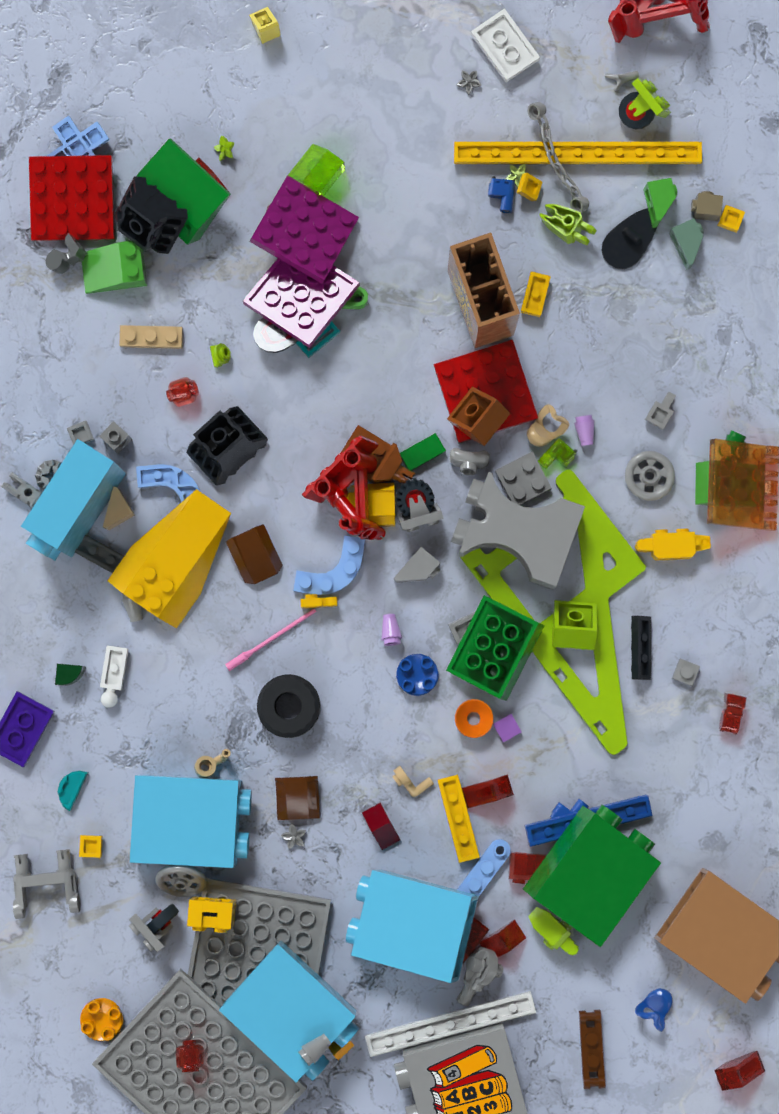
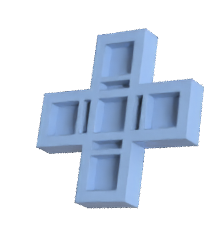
M67 116L52 127L63 145L47 156H96L93 151L110 139L98 121L80 132L71 117Z

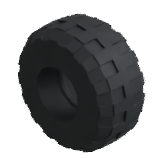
M285 674L277 676L267 682L260 691L257 700L258 717L263 726L276 736L283 738L299 737L308 732L318 720L320 698L317 690L308 680L298 675ZM293 693L301 701V711L293 719H284L277 713L276 703L283 694Z

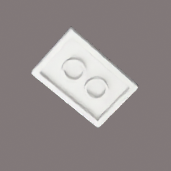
M505 8L471 31L472 37L506 83L540 60V56Z

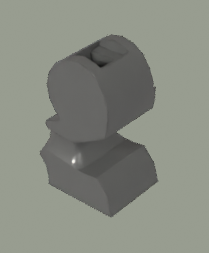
M69 233L65 237L64 242L68 246V252L63 253L53 249L45 260L46 266L57 274L65 273L69 268V264L75 266L77 262L84 261V257L88 254L79 241Z

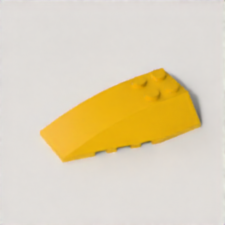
M196 489L130 547L107 581L157 618L177 629L203 590L231 513Z

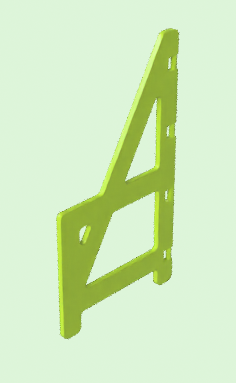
M565 470L555 480L556 485L564 495L563 499L585 506L577 528L585 589L570 601L597 604V637L593 652L599 695L593 697L558 650L552 647L553 614L541 622L545 626L532 653L608 753L616 755L627 746V736L608 599L646 569V566L572 470ZM479 548L460 557L491 599L533 619L500 575L503 569L517 559L514 555L499 548H496L489 554H484ZM604 553H609L616 562L615 567L608 571L604 568ZM480 564L488 573L484 578L475 569ZM559 668L567 677L563 682L554 673ZM599 720L607 729L602 735L594 725Z

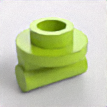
M220 343L210 346L214 367H220L230 361L231 352L225 344Z

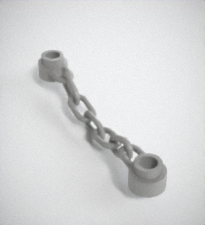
M541 102L532 103L528 106V115L532 120H538L549 162L559 179L570 190L573 197L570 207L581 213L585 212L589 207L588 199L581 195L579 188L568 176L554 152L551 130L545 116L546 106ZM546 129L548 132V136H544V130ZM546 142L550 143L551 150L548 149ZM552 155L554 156L556 163H553L551 158ZM559 167H560V169L562 170V172H563V174H564V175H562V176H561V174H560L559 171H558V168H559ZM566 180L572 184L571 187L566 183ZM575 191H577L578 197L575 196Z

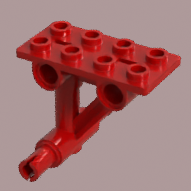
M620 0L616 9L610 13L608 23L617 43H620L625 35L631 38L641 36L644 32L643 23L690 13L692 21L696 23L697 30L705 33L708 31L707 28H710L708 22V0H669L674 3L656 7L651 6L652 4L660 5L665 0Z
M363 436L354 438L350 442L349 447L344 452L339 453L335 457V461L329 467L324 468L315 481L306 486L302 496L319 503L327 500L333 508L336 507L342 514V518L345 519L339 520V526L349 534L360 537V539L382 540V537H385L386 534L385 529L378 526L376 522L369 520L367 474L374 472L377 468V460L372 452L379 445L377 442ZM353 481L355 484V507L347 499V487Z

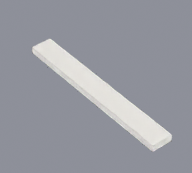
M531 991L370 1033L365 1035L370 1057L534 1014L536 1010Z

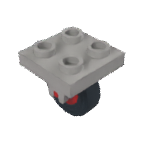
M170 904L163 911L155 908L142 920L137 914H134L129 919L131 922L129 927L137 936L141 933L146 939L143 943L150 952L153 950L158 952L164 947L159 939L173 928L170 920L178 914L179 910L174 904ZM151 918L152 921L145 925V923ZM161 929L162 931L155 936L154 934Z

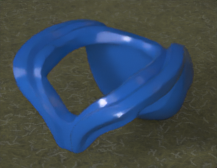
M662 988L651 991L636 1006V1015L643 1019H653L656 1029L662 1032L665 1028V1016L672 1006V994ZM649 1008L653 1012H644V1009Z

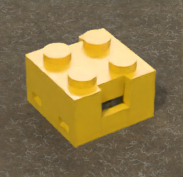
M192 897L189 900L187 926L192 927L193 931H205L209 927L214 928V932L227 933L235 924L236 899Z

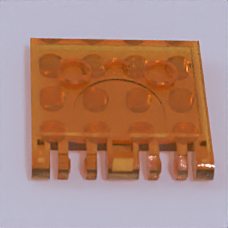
M710 439L707 524L766 531L777 530L776 521H764V518L776 519L777 513L764 512V505L776 506L778 505V500L764 499V496H778V481L765 480V477H778L779 472L773 470L765 471V464H779V459L766 458V456H779V447Z

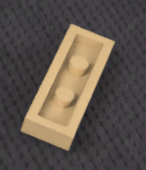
M120 325V347L182 349L183 327Z

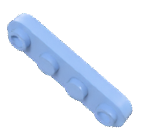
M502 839L494 840L457 890L480 896L510 855L509 844ZM498 846H502L504 848V852L502 854L496 853V848Z

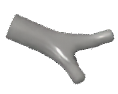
M638 71L617 75L605 74V77L617 81L614 91L617 92L624 83L639 78Z

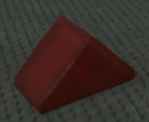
M514 919L480 941L479 944L483 948L493 950L498 958L514 949L526 939V936Z

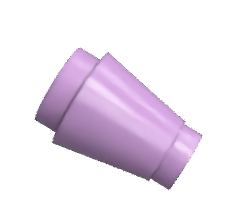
M592 415L575 417L576 422H574L581 446L592 445L595 421L592 420Z
M383 615L381 640L384 641V645L394 646L401 644L400 639H402L396 615Z

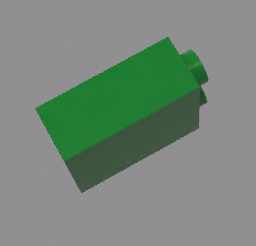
M602 804L596 813L584 806L580 808L523 887V890L533 899L600 948L661 864L659 860L649 854L656 844L636 829L633 830L629 837H626L617 830L623 819Z

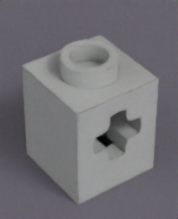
M114 421L99 436L117 454L132 440Z

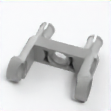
M70 849L56 851L59 869L56 870L57 872L33 875L29 873L28 854L14 855L16 875L13 877L15 892L13 913L15 919L25 918V908H27L26 887L65 883L66 904H69L70 913L80 912V896L76 890L75 870L71 868Z

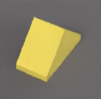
M268 7L249 15L262 44L281 36L278 21Z

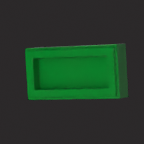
M434 433L400 452V456L408 470L412 471L445 453L446 450L437 434Z

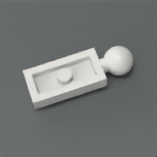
M108 645L106 647L100 687L107 688L106 692L101 696V703L107 708L114 707L117 704L118 697L115 694V690H122L128 648Z

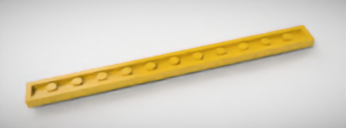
M454 142V164H550L543 142ZM546 142L548 149L551 150L550 143ZM553 142L554 152L561 164L702 163V142ZM552 155V161L553 163H556L554 156Z

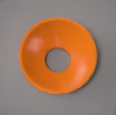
M478 699L467 700L456 710L455 724L463 735L470 738H478L485 735L491 729L493 713L485 702ZM472 712L480 716V721L476 725H471L467 721L468 715Z

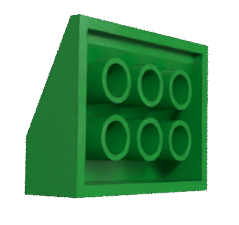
M171 138L165 142L137 174V177H146L147 185H156L161 193L171 200H176L177 208L187 209L188 219L178 236L187 245L201 239L231 195Z
M484 595L446 671L501 700L507 701L545 625Z

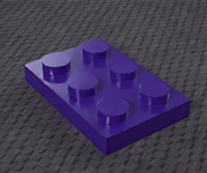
M16 691L0 721V755L21 767H25L55 711Z

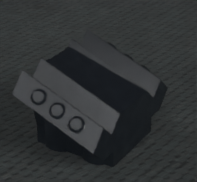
M137 176L133 177L115 212L119 232L145 252L151 248L155 252L169 254L188 219L187 209L177 208L176 200H171L157 189L156 185H147L146 177Z
M239 406L229 408L224 413L220 410L193 434L195 439L189 444L186 453L217 486L225 484L228 476L235 475L243 464L254 458L258 449L265 448L268 438Z

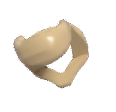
M547 404L539 411L538 419L527 430V438L535 446H545L555 438L563 435L569 427V422L564 417L558 416L552 405ZM548 413H551L552 418L556 421L562 422L555 432H549L543 425V418Z

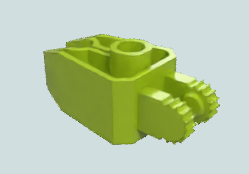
M558 204L545 205L546 211L552 214V217L542 213L539 214L546 227L567 244L578 241L587 246L590 241L586 236L580 234L581 231L584 230L593 235L597 231L595 227L584 222L581 212Z
M536 907L528 917L533 928L545 938L543 943L551 950L554 948L557 950L561 947L572 956L578 954L579 946L570 938L572 927L563 920L560 922L549 911Z

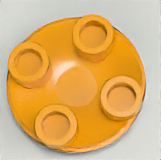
M97 998L90 1001L81 1012V1031L96 1041L111 1040L119 1033L123 1024L121 1009L110 999Z

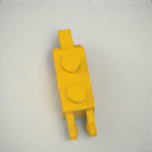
M687 528L676 529V533H668L667 529L655 530V533L651 534L650 538L639 539L634 547L640 553L651 552V557L655 561L681 560L692 558L698 551L711 549L710 536L695 535V532H689Z

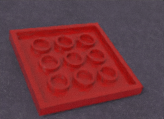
M112 155L29 157L32 241L65 240L68 233L75 237L76 240H115Z
M513 340L433 365L449 415L468 391L474 387L497 399L510 413L496 432L538 419ZM453 425L458 444L472 440Z

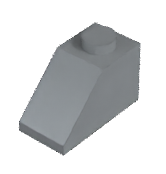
M420 547L394 577V581L400 583L426 581L429 577L433 579L440 571L438 568L440 562L424 548Z

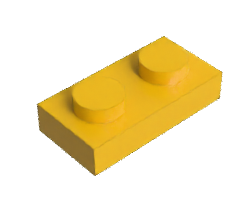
M530 272L520 313L541 317L551 276Z

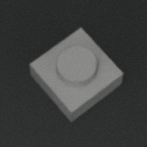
M679 659L672 679L693 686L700 666Z

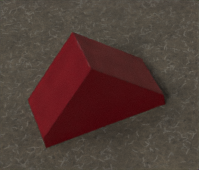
M381 802L362 812L382 850L401 840Z

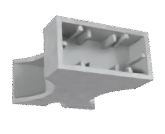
M488 472L485 482L473 479L465 503L476 506L475 511L483 513L485 519L479 521L472 518L469 522L459 518L451 540L452 543L461 545L458 556L463 557L473 550L485 547L505 550L522 563L530 582L554 590L557 587L585 506L560 498L556 502L544 507H523L513 503L501 493L492 473Z

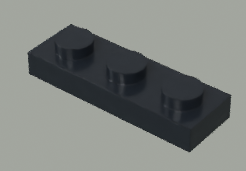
M631 616L632 679L651 680V617Z

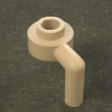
M224 749L220 755L214 758L210 756L198 758L194 766L195 773L201 778L211 777L216 770V766L227 761L231 754L230 750ZM205 764L209 770L203 771L201 766Z
M401 766L393 770L395 773L392 776L399 787L404 785L412 797H417L434 784L430 777H428L415 787Z

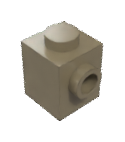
M710 191L698 193L691 202V212H694L693 218L718 221L722 213L723 196L714 195Z

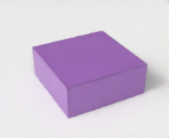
M512 714L493 723L502 742L521 733Z

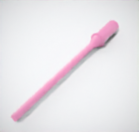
M312 609L253 649L242 652V654L226 663V667L229 671L233 670L248 660L253 653L314 614L316 610Z

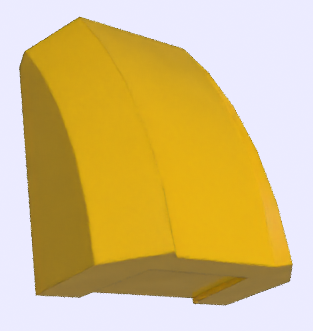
M394 483L368 484L369 520L376 522L380 527L395 526ZM352 485L348 488L347 499L354 507L355 485Z

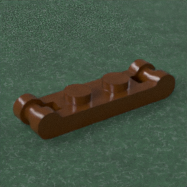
M582 1010L579 1011L583 1089H590V1087L606 1088L601 1010H594V1012ZM586 1021H594V1026L586 1027ZM589 1072H597V1078H590Z

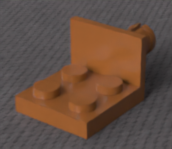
M357 425L341 452H344L349 447L350 442L359 436L377 442L379 446L372 452L377 460V468L374 472L367 474L368 481L376 484L388 483L394 479L404 484L408 480L407 478L413 479L415 473L402 465L397 444L393 443L390 445Z

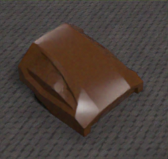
M318 776L275 778L277 820L320 818Z

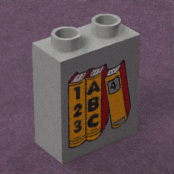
M502 1022L403 1049L404 1061L394 1064L400 1090L411 1087L416 1103L405 1107L406 1114H527Z

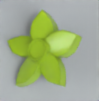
M221 136L219 145L214 146V149L220 152L219 161L224 160L226 156L233 158L231 150L234 147V142L228 141L225 136Z

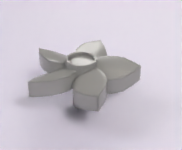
M462 70L461 76L463 79L457 83V86H465L466 92L470 94L472 86L476 88L481 86V83L476 79L477 70L472 71L470 75Z
M290 825L289 832L281 835L282 838L288 840V849L292 848L295 843L299 846H304V842L300 837L305 834L306 830L301 829L297 831L295 825Z

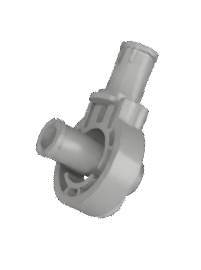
M479 947L468 958L466 963L467 969L463 978L465 985L456 999L461 1005L469 1006L476 991L481 992L484 986L490 984L495 977H501L503 966L498 964L497 955L493 950Z

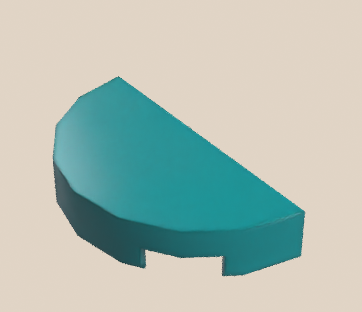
M71 772L64 776L59 783L57 791L59 800L68 811L72 810L89 772Z

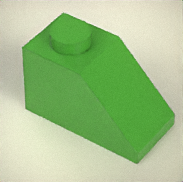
M672 178L647 182L643 189L653 228L659 225L677 197V187L673 184Z

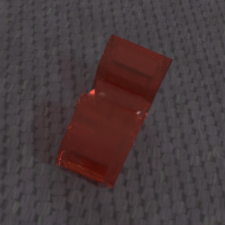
M724 692V702L727 706L721 713L720 732L726 731L737 735L747 697Z

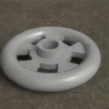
M645 451L635 455L629 461L625 470V481L629 490L636 497L653 501L663 498L670 492L675 481V471L667 457L655 451ZM645 460L648 466L641 470L638 464ZM656 461L664 466L661 471L653 466ZM647 473L653 474L652 480L646 478ZM639 474L641 483L635 484L633 475ZM661 476L666 478L664 486L658 484ZM653 486V492H645L644 487Z
M169 865L158 871L156 884L162 891L170 895L189 897L201 893L207 885V879L195 867Z

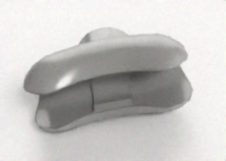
M453 448L450 451V462L454 466L460 467V472L464 475H475L477 469H483L489 464L490 454L485 450L468 452L459 448Z

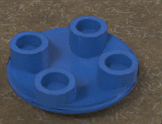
M409 655L402 659L398 665L396 672L397 682L401 689L410 695H425L437 684V666L426 655Z

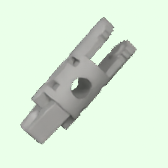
M12 472L9 477L20 485L19 488L16 490L5 482L1 487L33 508L42 492Z

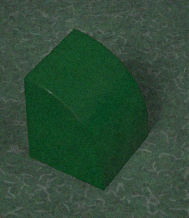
M57 663L55 685L67 686L76 683L83 676L86 666Z

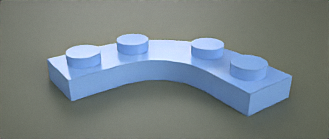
M164 464L136 467L138 488L169 487L175 490L181 502L196 489L200 491L196 482L186 472L177 467Z
M344 536L339 564L327 573L317 574L296 570L293 591L306 594L329 595L345 588L354 580L359 572L365 539Z

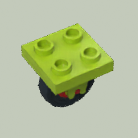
M640 78L631 83L638 92H631L626 95L619 106V117L622 123L628 128L635 130L643 129L650 125L654 120L655 114L666 118L671 113L668 109L670 107L668 101L663 96L660 97L656 94L658 90L651 81L648 82V80Z

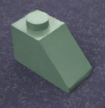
M695 218L673 227L669 232L686 270L692 267L703 239L702 234H704L701 224L697 223Z

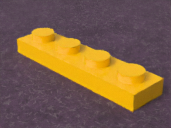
M458 774L438 779L459 863L480 858Z

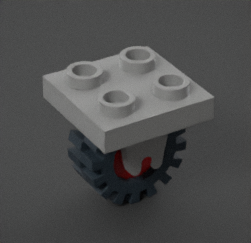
M413 478L410 481L408 479L406 483L400 484L401 487L399 489L397 488V495H395L396 504L400 512H402L397 514L402 530H407V532L419 529L420 525L427 524L431 526L438 524L439 520L444 519L440 507L434 502L435 497L432 489L423 480Z

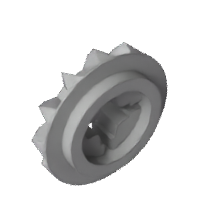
M52 459L44 461L37 467L35 478L37 485L43 491L50 482V479L44 477V475L50 474L52 470L55 474L62 464L61 462Z

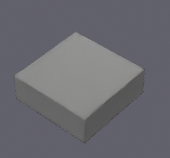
M86 420L67 428L73 445L77 439L85 444L95 441Z

